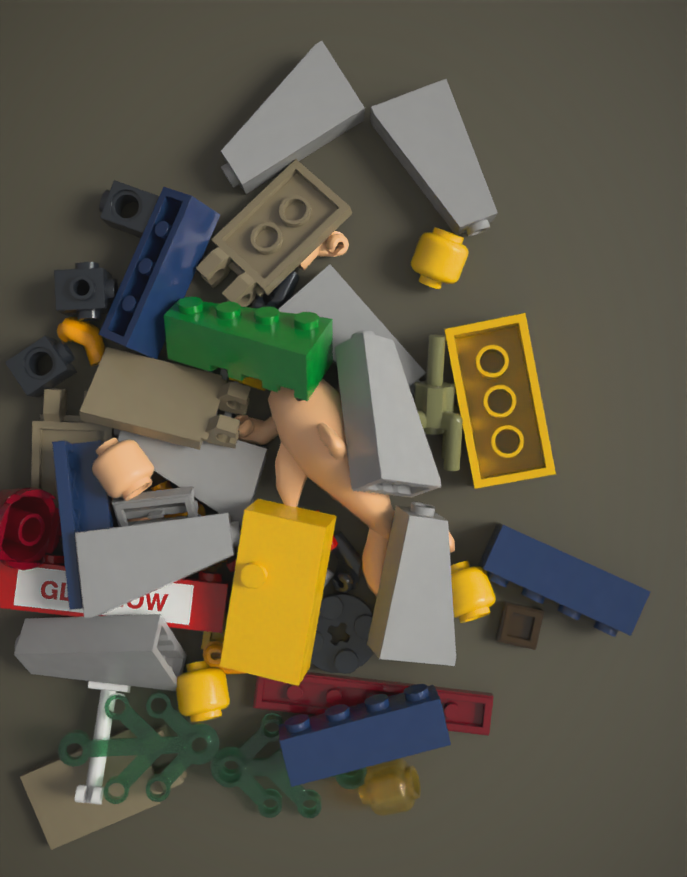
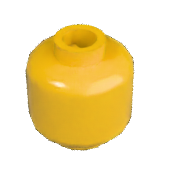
M434 227L433 232L423 233L419 238L411 260L412 269L421 274L418 281L435 289H441L443 283H456L460 278L469 254L468 248L462 244L464 238Z
M468 561L451 565L454 618H459L460 623H465L490 614L489 607L495 603L496 596L488 579L487 571L480 566L470 567Z
M205 661L187 664V672L177 677L176 695L180 714L190 716L191 722L222 717L221 710L227 708L230 703L226 673L220 668H211Z

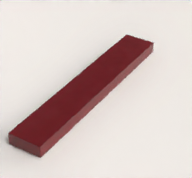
M307 672L299 686L257 676L253 708L319 715L325 713L326 709L334 705L346 704L349 707L361 704L370 696L377 694L391 696L403 693L404 689L415 684ZM435 687L441 699L448 731L489 736L494 699L492 693Z

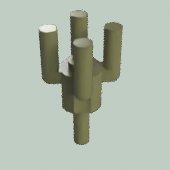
M429 335L427 380L414 383L413 400L425 434H442L441 458L444 459L443 469L458 471L460 470L463 420L458 406L454 405L455 385L443 382L445 336Z

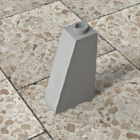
M323 41L314 45L221 150L226 164L221 166V169L233 188L240 184L245 194H248L280 174L295 159L298 161L302 160L364 121L365 107Z
M447 79L372 106L370 114L372 126L454 234L459 235L467 232L468 237L490 229L489 223L493 222L498 212Z
M331 264L278 309L279 312L294 314L313 312L319 317L333 319V363L337 365L335 346L350 339L351 335L355 332L368 330L375 332L377 336L393 339L412 395L414 394V383L420 382L419 379L426 373Z
M368 330L353 333L350 339L335 346L351 489L354 491L412 498L440 488V476L393 339L377 336L375 332Z
M114 429V436L118 437L119 442L131 439L139 444L152 462L155 472L180 488L194 486L195 498L220 514H231V521H239V525L242 526L244 509L254 502L269 453L268 448L238 440L235 449L203 441L200 450Z
M411 502L410 507L396 506L367 642V645L379 659L455 666L456 645L448 520L437 514L434 506L426 503Z
M222 513L75 533L84 618L102 615L235 556V546H239L241 534L239 521L231 522V514Z
M161 614L96 616L91 618H26L21 633L16 638L14 652L16 658L31 674L176 691L177 677L183 673L187 654Z

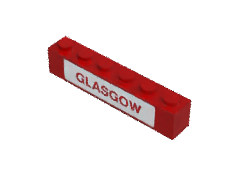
M46 553L38 561L42 563L41 565L24 571L8 567L0 561V608L84 617L83 608L69 610L64 555ZM199 571L198 578L187 576L99 616L161 614L167 625L171 628L223 633L226 629L232 581H223L222 573Z

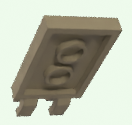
M295 159L211 239L216 248L196 267V270L212 288H215L228 276L231 269L238 277L222 294L227 299V302H236L241 307H247L254 301L256 293L260 297L264 293L268 296L352 215L351 207Z
M106 347L79 411L80 419L200 450L203 441L235 449L239 438L240 420L221 414L216 416L218 409L246 416L250 403L251 387L232 381L227 383V380L222 379V375Z
M44 389L43 414H40V420L32 421L31 487L51 493L55 497L52 500L56 508H59L52 442L65 440L76 444L101 440L105 443L115 438L114 428L82 421L79 415H66L68 409L67 389ZM84 391V399L88 391ZM111 499V508H112V517H113V505H112V499Z
M166 724L141 735H138L132 726L110 735L102 783L104 793L101 805L75 802L77 786L86 785L92 743L28 770L20 776L51 850L160 804L165 797L163 792L184 782L183 778L187 776V772L181 760L154 772L147 756L166 747L168 741H171L172 737Z

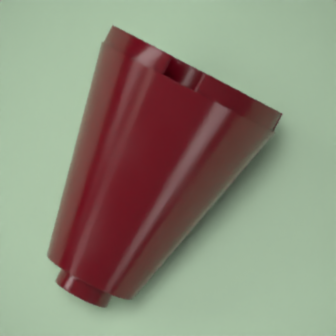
M33 487L0 490V561L6 566L23 571L37 568L42 564L38 561L46 553L52 554L57 548L62 535L59 508H56L52 500L55 497L51 493Z

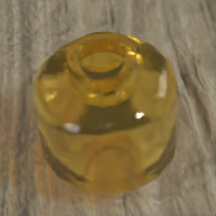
M399 758L367 767L364 779L359 782V793L363 804H369L375 814L387 816L411 810L414 807L415 800L421 796V785L416 768L413 765L409 766L405 760Z

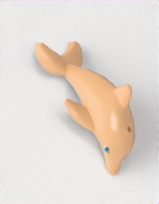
M323 378L308 401L295 398L294 390L281 386V389L277 392L271 390L268 402L281 440L275 460L276 489L284 505L297 507L308 477L320 489L369 527L362 553V572L368 588L377 597L395 510L391 505L389 495L354 491L351 489L340 393ZM449 532L450 553L455 551V540Z

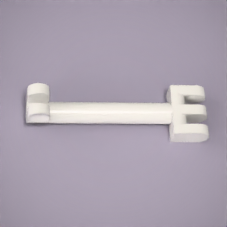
M89 681V689L101 690L86 785L77 786L75 802L101 805L104 793L102 783L116 693H130L131 686Z

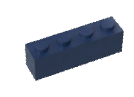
M163 187L99 335L146 356L158 359L166 340L164 314L180 298L185 297L196 272V267L201 261L220 218L219 213L191 195Z
M498 522L478 564L481 568L487 570V576L490 581L503 587H507L509 581L523 587L522 595L543 604L545 598L559 603L557 611L576 620H580L582 614L596 620L593 625L594 628L613 637H616L618 630L627 635H632L650 595V591Z
M426 684L411 685L404 689L403 693L391 696L386 694L373 695L365 699L364 703L349 707L346 704L334 705L326 709L325 713L311 717L304 714L296 715L287 719L284 724L278 725L279 742L291 787L451 745L441 699L435 686H427Z

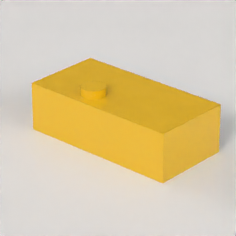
M522 313L444 329L460 414L463 420L462 425L474 488L556 474L526 314Z
M257 499L244 509L220 667L299 686L311 664L336 522L335 515L287 506L263 499Z

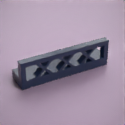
M65 440L52 442L69 610L83 608L75 533L114 528L110 496L92 473V465L98 457L96 450L104 443L101 440L76 444Z

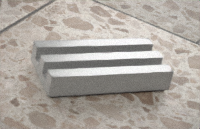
M194 486L142 492L128 501H125L123 497L114 498L112 501L119 527L201 516V514H198V502L194 500ZM187 512L188 514L185 516L162 518L164 515L177 514ZM148 517L149 519H151L134 522L127 521V519Z

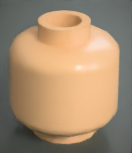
M112 438L96 450L98 457L92 465V473L110 497H123L125 501H128L144 492L153 483L150 477L154 472V466L136 441L129 439L119 442L117 438Z

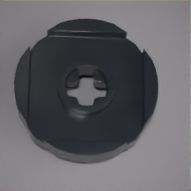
M349 593L329 594L322 598L311 663L319 669L330 673L350 674L363 666L373 655L374 652L367 645L373 613L362 599ZM341 622L347 625L346 633L350 635L346 641L340 639L338 643L331 640L332 634L328 631V628L331 625L338 627Z

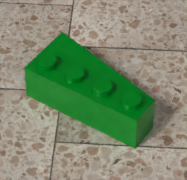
M198 297L180 298L164 314L168 359L206 371H213L220 367L226 369L229 378L239 381L247 377H253L262 380V388L275 392L279 391L281 386L294 390L295 398L304 401L309 400L333 363V319L319 317L313 312L294 314L279 312L274 307L256 309L241 307L236 302L211 303L203 302Z

